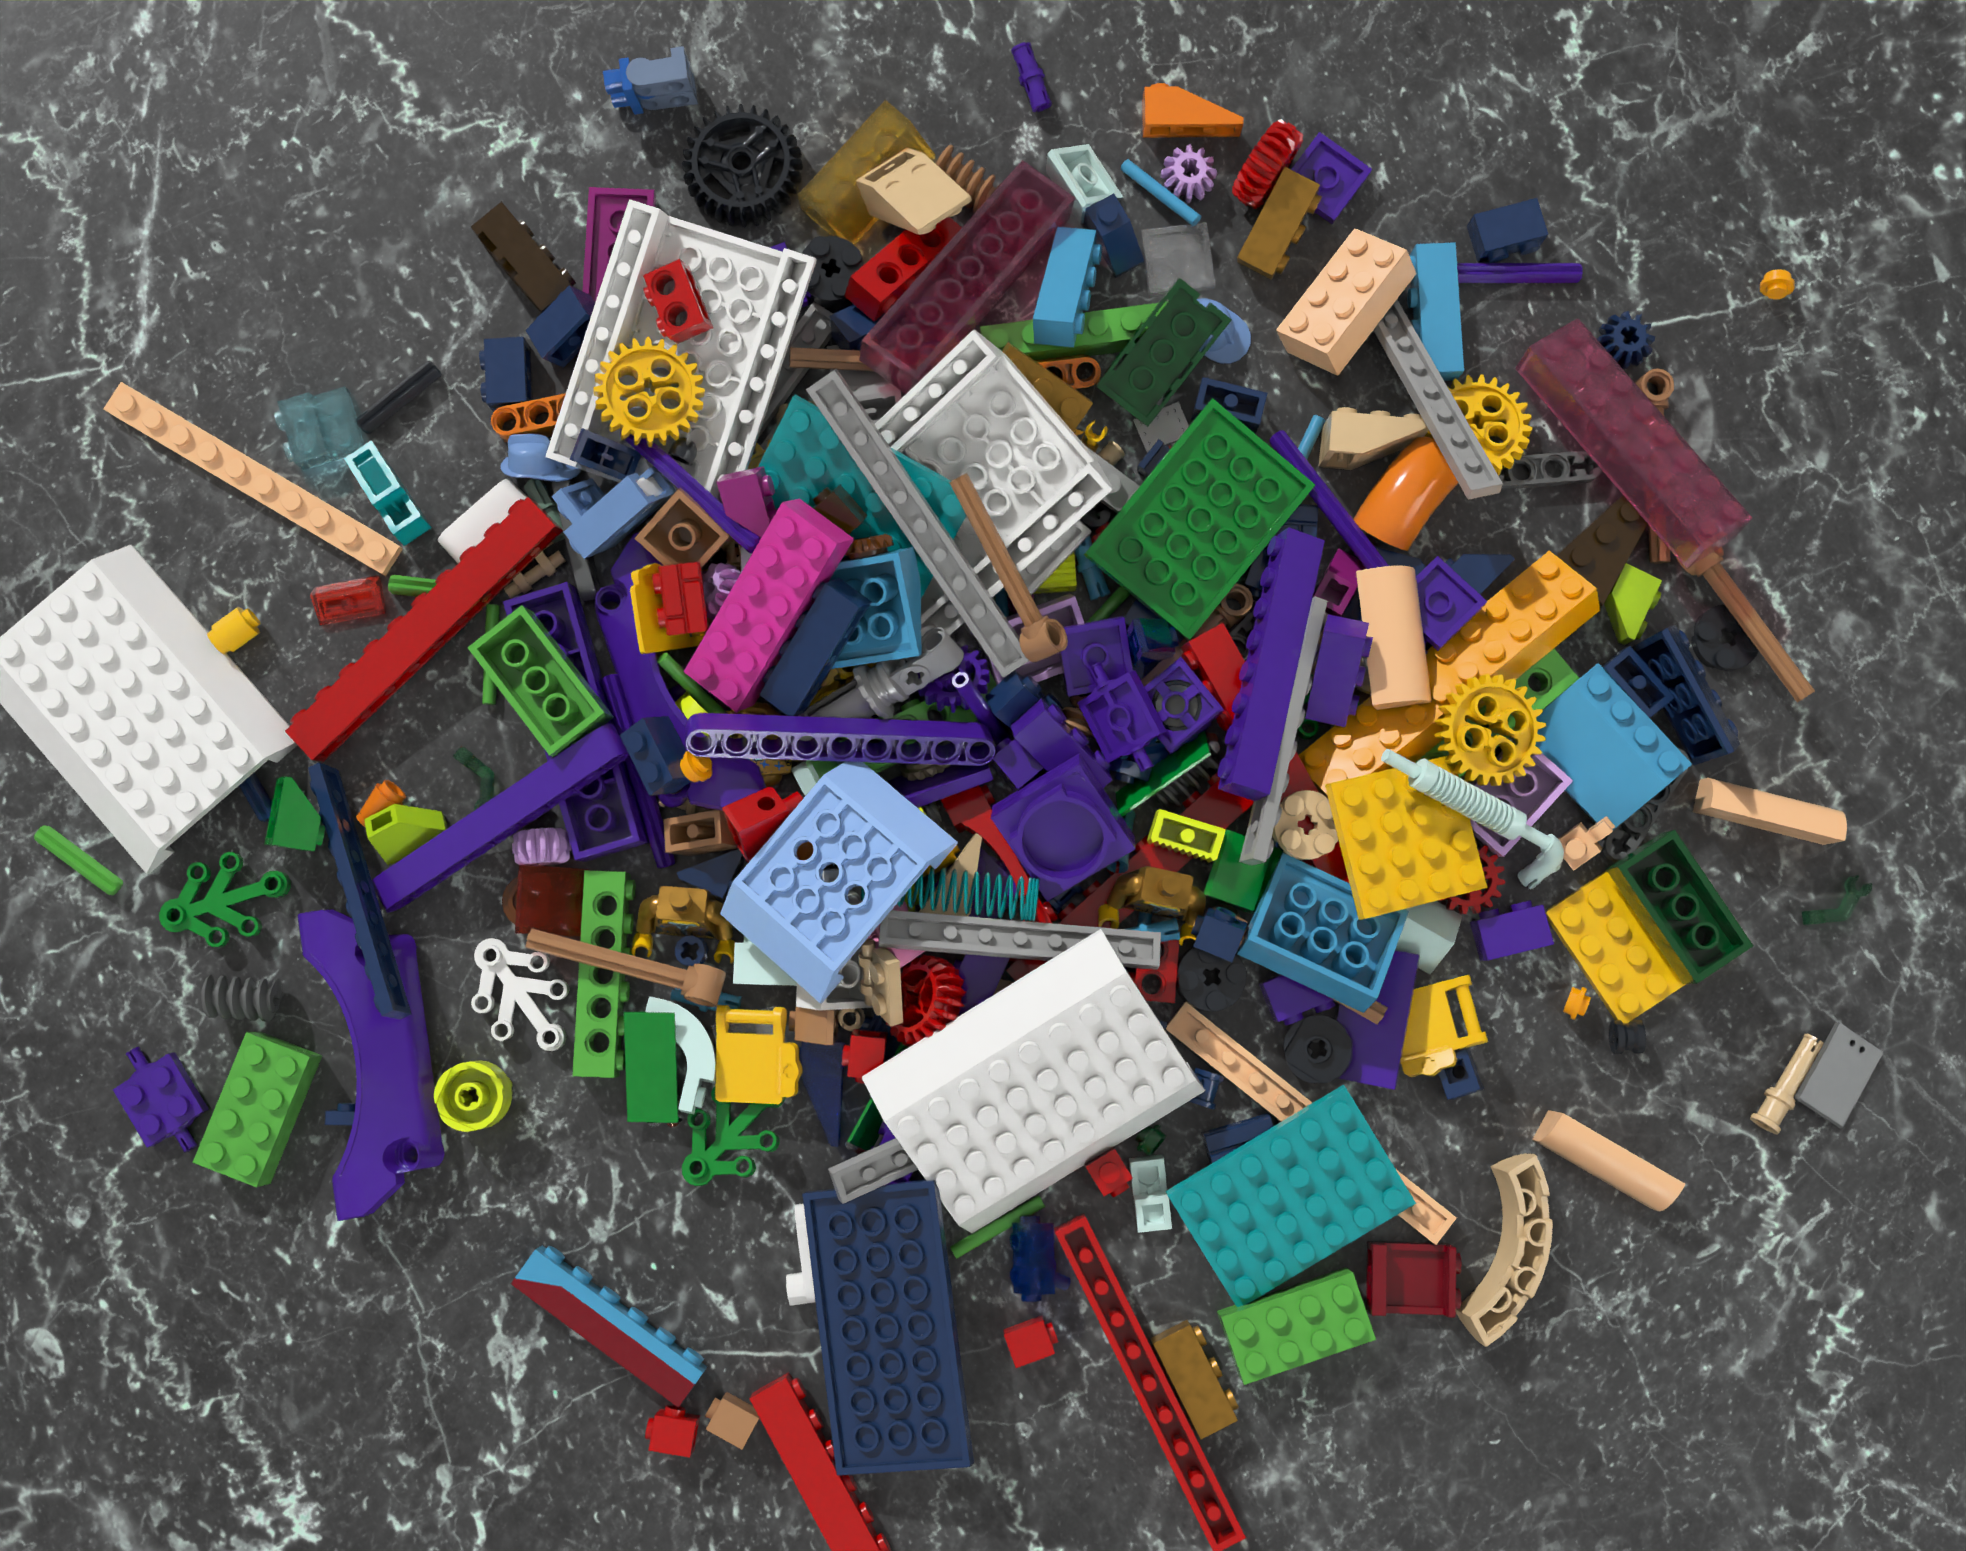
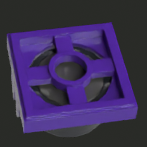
M1182 657L1177 659L1144 687L1166 729V732L1159 735L1158 739L1171 754L1186 742L1189 743L1197 739L1198 734L1208 730L1212 724L1211 722L1225 711Z

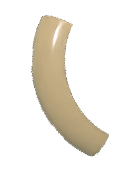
M1535 1154L1515 1155L1490 1166L1496 1178L1502 1202L1503 1220L1500 1242L1496 1256L1486 1276L1478 1287L1461 1302L1460 1309H1456V1314L1466 1329L1485 1347L1501 1337L1517 1321L1518 1317L1516 1316L1528 1298L1534 1297L1548 1262L1553 1228L1552 1219L1549 1218L1547 1196H1550L1544 1171Z

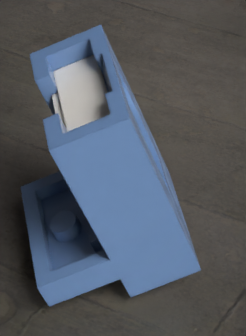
M651 467L640 476L637 472L626 476L606 495H604L595 481L590 478L559 489L552 498L557 503L559 512L572 523L564 531L571 547L586 559L615 547L664 505L677 490L655 467Z

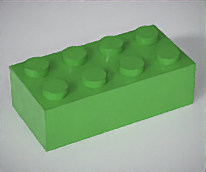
M523 605L467 647L549 756L555 757L614 718L534 612Z
M260 1031L246 1032L193 1163L254 1187L271 1184L322 1055Z
M1347 1267L1262 1295L1246 1305L1240 1307L1233 1305L1217 1311L1236 1370L1244 1385L1376 1340L1354 1274Z

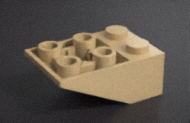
M910 148L904 149L855 180L870 216L919 235L931 232L935 229L937 223L946 217L957 215L962 211L963 206L972 201L971 196L927 155Z
M1338 408L1337 411L1331 412L1321 430L1319 467L1353 470L1404 449L1415 438L1424 437L1429 429L1420 414H1406L1404 417L1390 416V413L1387 411H1372L1370 414L1357 413V410L1354 408Z

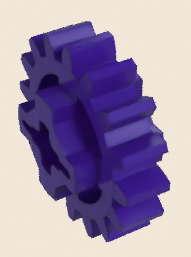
M964 644L961 647L964 656L958 667L941 675L933 683L930 682L924 688L918 690L919 696H925L928 706L937 702L938 711H942L945 706H950L951 713H955L959 705L965 710L969 709L952 684L953 676L959 672L966 673L970 679L971 673H974L973 684L981 694H987V683L990 682V674L987 669L986 659L980 660L978 650L968 653V645Z

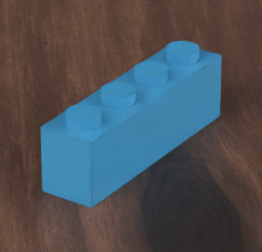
M1057 227L1033 316L1034 344L1074 348L1077 334H1083L1085 314L1082 313L1083 310H1089L1091 291L1088 289L1095 286L1096 267L1094 265H1100L1102 256V245L1097 244L1096 230Z
M1456 242L1416 244L1409 255L1417 273L1411 280L1412 288H1409L1407 293L1408 307L1413 308L1414 320L1410 322L1443 380L1453 381L1455 378L1458 380L1464 372Z

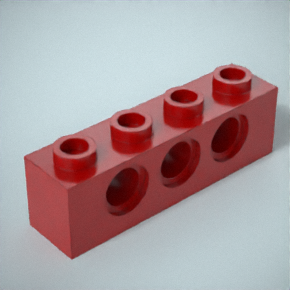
M946 217L936 224L935 229L926 234L919 235L904 230L850 276L844 296L873 321L877 320L884 313L889 315L897 307L904 295L911 296L919 287L921 280L925 277L929 279L933 277L944 260L948 259L950 261L959 253L962 248L960 241L964 229L953 219Z

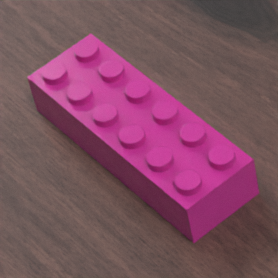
M800 498L782 502L686 666L684 673L735 712L755 705L760 696L759 694L765 686L763 682L765 674L772 666L778 664L782 657L779 655L781 647L789 638H793L798 630L795 627L797 620L803 612L809 611L813 605L812 595L822 582H829L854 538Z

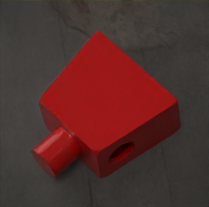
M767 787L722 808L733 841L748 863L803 800L798 791L781 799L773 787Z

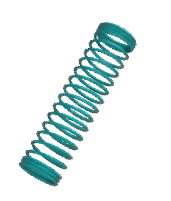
M933 867L930 868L924 900L923 874L916 881L912 902L911 888L908 890V906L913 908L919 888V906L923 910L926 906L930 889V905L932 911H934L938 904L942 886V910L946 912L953 887V911L956 914L960 907L964 888V912L967 915L970 912L976 885L975 913L979 916L987 886L986 911L987 916L990 917L998 888V917L1001 919L1009 889V918L1012 920L1015 915L1021 886L1020 919L1022 921L1034 922L1039 878H1029L1025 905L1024 878L1021 876L1018 880L1013 903V877L1009 875L1001 906L1002 877L1000 873L996 877L991 905L989 872L985 875L980 903L979 872H975L968 906L967 870L963 872L957 905L956 869L952 871L946 903V870L944 867L941 869L935 902ZM863 887L861 889V902L865 897ZM905 895L897 903L899 907L903 905Z

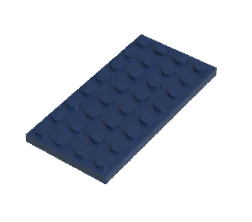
M936 1180L888 1183L844 1204L838 1199L835 1189L803 1193L837 1475L971 1467L974 1464L941 1199Z

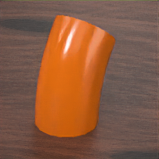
M1417 437L1399 453L1374 485L1353 520L1359 528L1391 546L1409 551L1433 512L1458 484L1435 440L1430 437Z

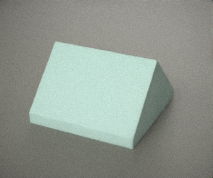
M1089 144L1051 149L1047 153L1046 173L1080 225L1084 223L1086 208L1113 193L1118 201L1123 198L1121 192Z
M1438 901L1406 908L1409 913L1395 949L1420 955L1418 968L1427 974H1431L1454 945L1462 919L1461 914L1454 910H1447L1446 906Z

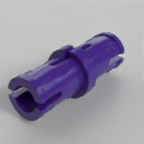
M1023 42L1014 46L1011 49V53L1020 74L1018 80L1027 92L1032 112L1044 111L1051 107L1052 102L1044 85L1043 78L1045 75L1043 69L1039 68L1036 62L1030 42Z

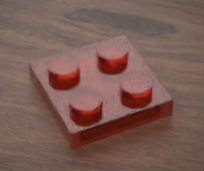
M519 865L515 934H529L532 928L558 936L581 937L584 870L589 869Z

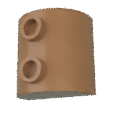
M680 487L634 539L663 565L700 561L702 569L731 536Z

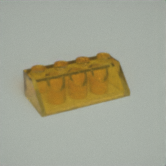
M885 100L798 194L801 210L831 236L844 238L855 245L878 220V218L869 215L855 180L906 148L922 152L931 160L935 158V153L911 121Z

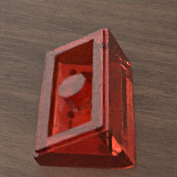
M379 575L317 586L310 594L320 626L386 613L382 583Z

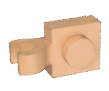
M1606 816L1588 830L1582 822L1574 826L1558 838L1564 848V860L1573 870H1576L1601 852L1603 848L1598 841L1612 833L1615 825Z

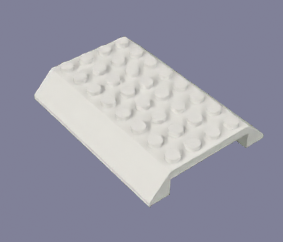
M629 199L545 457L620 483L622 480L569 459L581 428L634 449L625 440H621V428L610 432L612 419L601 421V413L605 409H596L595 401L601 398L594 396L593 387L600 386L595 382V374H604L600 370L601 361L611 364L608 359L609 351L620 355V343L631 349L633 338H636L640 346H645L647 337H650L652 346H657L658 342L664 339V349L669 350L672 345L676 344L677 356L685 352L689 354L686 365L691 363L697 364V371L693 375L703 376L702 384L697 387L705 389L704 397L699 398L703 402V409L700 411L694 410L699 415L697 423L688 421L690 424L689 433L678 429L679 437L687 438V446L691 441L696 444V458L692 466L676 462L722 503L717 481L725 474L748 469L817 259L784 248L783 252L686 222L668 216L659 208ZM681 259L690 267L713 329L677 344L668 337L664 338L658 329L656 319L659 318L656 307H652L645 296L643 288L647 287L643 275ZM669 281L665 285L664 295H668L674 290L675 281ZM687 311L681 312L677 316V326H681L686 322ZM662 367L652 371L655 376L660 378L670 374L668 370ZM625 375L619 379L622 384L627 386L637 382L630 375ZM672 384L670 387L677 388L678 384ZM650 388L644 389L649 396L655 395V393L650 391ZM623 396L620 397V400H622V401H625V400L628 399V398L623 397ZM666 399L662 402V405L667 409H675L679 406V403L674 399ZM633 407L628 411L634 417H642L646 414V411L641 407ZM668 435L666 437V446H663L658 438H654L653 442L668 454L675 440ZM641 455L635 473L637 472L640 476L648 468L654 466ZM670 482L674 486V488L678 490V488L672 482Z
M976 330L971 331L875 423V426L891 448L952 481L966 473L968 474L1019 573L1113 490L1111 483L1094 455L1007 355ZM966 516L953 541L993 597L1004 586ZM933 576L921 598V637L935 627L943 628L950 636L964 623V620Z
M128 545L91 559L0 637V704L144 872L150 874L175 852L170 847L175 840L265 762L270 760L278 763L297 744L285 732L290 725L227 653L222 654L215 648L207 636L208 631L135 547Z
M1099 929L957 1017L956 1020H952L946 1024L942 1031L936 1030L932 1036L923 1038L862 1076L888 1128L926 1181L936 1180L941 1202L958 1226L972 1234L1205 1091L1188 1062H1185L1126 971L1102 929Z

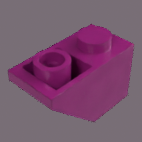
M764 466L725 474L717 481V486L726 516L762 538L778 508L775 509L772 498L775 490L771 476L766 475Z
M1339 548L1316 587L1313 597L1316 596L1327 600L1325 612L1329 615L1341 617L1358 587L1356 571L1366 568L1358 558Z

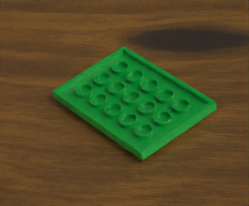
M1212 398L1089 547L1084 556L1186 641H1189L1270 542L1272 537L1275 536L1314 488L1315 484Z

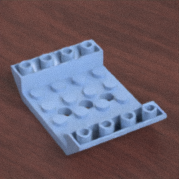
M844 762L821 777L734 879L720 914L822 1004L844 978L839 972L928 866L931 865L934 869H937L958 842L865 763ZM805 842L812 843L814 848L812 856L807 860H799L797 856L799 846ZM830 864H836L839 868V876L833 882H825L822 877L824 868ZM856 886L863 887L865 892L863 901L860 904L851 905L848 901L849 891Z

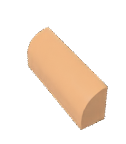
M1384 566L1356 571L1362 621L1369 623L1366 636L1373 637L1369 658L1367 657L1372 705L1376 710L1432 702L1415 569L1410 566Z
M1704 778L1699 781L1693 808L1695 813L1822 845L1842 842L1846 839L1847 821L1842 811L1712 778Z
M1548 1110L1532 1139L1656 1211H1663L1668 1208L1686 1185L1564 1113Z

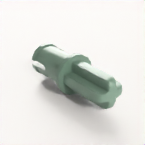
M530 479L527 481L524 489L529 498L537 502L562 528L557 504L553 502L543 480ZM561 532L552 542L555 543L565 539L564 532Z

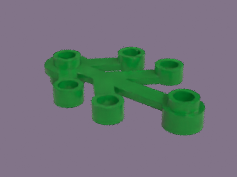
M226 852L220 857L219 865L221 869L206 897L203 900L192 903L201 884L209 880L211 869L205 863H192L187 869L188 881L178 899H171L163 904L159 912V920L161 925L170 932H183L188 929L204 937L208 945L223 947L229 941V932L223 927H212L196 918L197 916L210 913L237 927L243 936H257L262 930L261 921L256 917L245 916L228 906L262 895L272 898L284 897L291 889V880L284 872L269 871L262 876L259 882L225 892L234 874L241 870L244 863L240 854ZM233 856L236 859V864L230 869L227 866V860ZM202 867L203 876L197 879L194 872L196 868ZM272 878H276L278 881V886L274 890H271L268 886ZM175 909L180 912V918L177 921H173L171 918V913ZM251 920L254 922L255 928L251 933H248L245 925ZM216 931H220L222 934V939L219 943H215L213 940V934Z
M714 1087L711 1097L716 1103V1139L707 1149L706 1128L709 1127L711 1122L708 1112L696 1109L694 1115H688L687 1120L689 1126L693 1128L692 1153L685 1158L682 1164L684 1179L691 1185L704 1186L712 1180L714 1175H738L743 1178L752 1176L756 1170V1164L750 1157L739 1156L734 1161L717 1160L726 1150L761 1149L765 1152H774L780 1144L779 1136L776 1133L765 1130L759 1135H740L767 1107L777 1108L781 1106L786 1097H783V1102L780 1104L750 1103L730 1125L731 1102L717 1101ZM698 1114H703V1123L696 1126L695 1117ZM771 1135L773 1143L770 1147L766 1148L763 1141L765 1137ZM747 1160L749 1169L745 1173H741L740 1164ZM701 1162L702 1171L695 1175L693 1167L696 1163Z

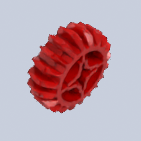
M1280 119L1272 123L1248 156L1232 187L1233 195L1240 202L1256 209L1268 199L1284 167L1289 168L1301 147L1303 134L1296 129L1297 127Z
M923 955L920 958L916 957L911 961V964L908 963L903 967V972L901 973L903 1023L890 1026L886 1022V1025L891 1027V1035L895 1036L897 1041L910 1047L923 1038L932 1036L936 1030L942 1031L946 1024L959 1017L960 1009L965 1007L961 1003V999L966 994L961 989L964 979L959 977V970L947 960L931 955Z

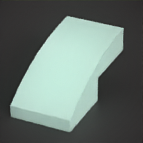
M1163 1154L1129 1158L1130 1174L1133 1177L1131 1184L1138 1233L1172 1229L1170 1202L1166 1193L1167 1183Z

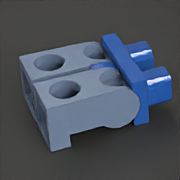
M684 46L670 48L671 57L650 61L646 58H636L631 62L629 57L619 59L620 69L603 71L605 90L608 95H611L614 108L630 106L634 115L643 114V108L658 110L698 104L694 72Z

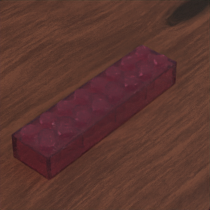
M1022 160L862 339L859 360L907 394L974 330L1054 238L1057 227H1063L1070 219L1075 197Z
M1578 318L1529 346L1515 369L1686 569L1734 539L1753 519Z

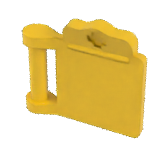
M653 563L644 566L642 569L632 571L631 578L634 585L630 587L640 653L648 654L699 646L705 636V631L692 633V637H690L689 633L667 636L666 628L659 629L657 608H663L662 594H655L652 574L659 573L658 566L661 565Z
M1470 975L1414 989L1401 1058L1402 1069L1407 1076H1435L1442 1069L1453 1067L1456 1064L1455 1050L1488 1042L1486 1031H1481L1469 986L1472 985ZM1456 990L1468 1036L1461 1038L1458 1037L1446 992Z
M717 1005L715 1098L717 1101L780 1104L783 1102V1097H792L798 1093V1081L802 1075L803 1068L799 1061L798 1045L793 1042H785L787 1022L785 1007H774L773 1011L730 1009L729 1005ZM730 1023L773 1024V1034L729 1033L728 1030Z

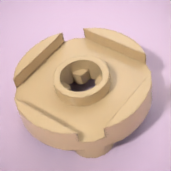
M1310 790L1298 791L1284 798L1279 804L1282 809L1281 817L1277 825L1274 826L1272 834L1275 842H1278L1279 846L1284 850L1283 852L1299 860L1316 859L1331 852L1338 842V836L1328 798L1319 792ZM1305 816L1310 817V822L1314 823V829L1309 830L1308 835L1304 834L1303 828L1298 827V821L1304 820Z

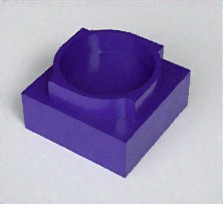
M1080 753L994 804L992 807V821L1032 879L1034 877L1035 879L1039 878V890L1047 902L1135 850L1134 834Z

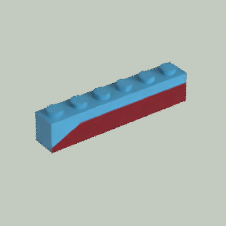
M542 1245L535 1249L511 1282V1285L679 1408L706 1370L707 1366L702 1363L704 1358L689 1347L684 1350L675 1343V1336L666 1329L659 1327L657 1330L647 1323L648 1317L635 1307L628 1309L619 1302L620 1296L606 1286L602 1289L591 1281L593 1277L586 1270L579 1266L572 1268L563 1261L565 1256L552 1246L545 1248Z

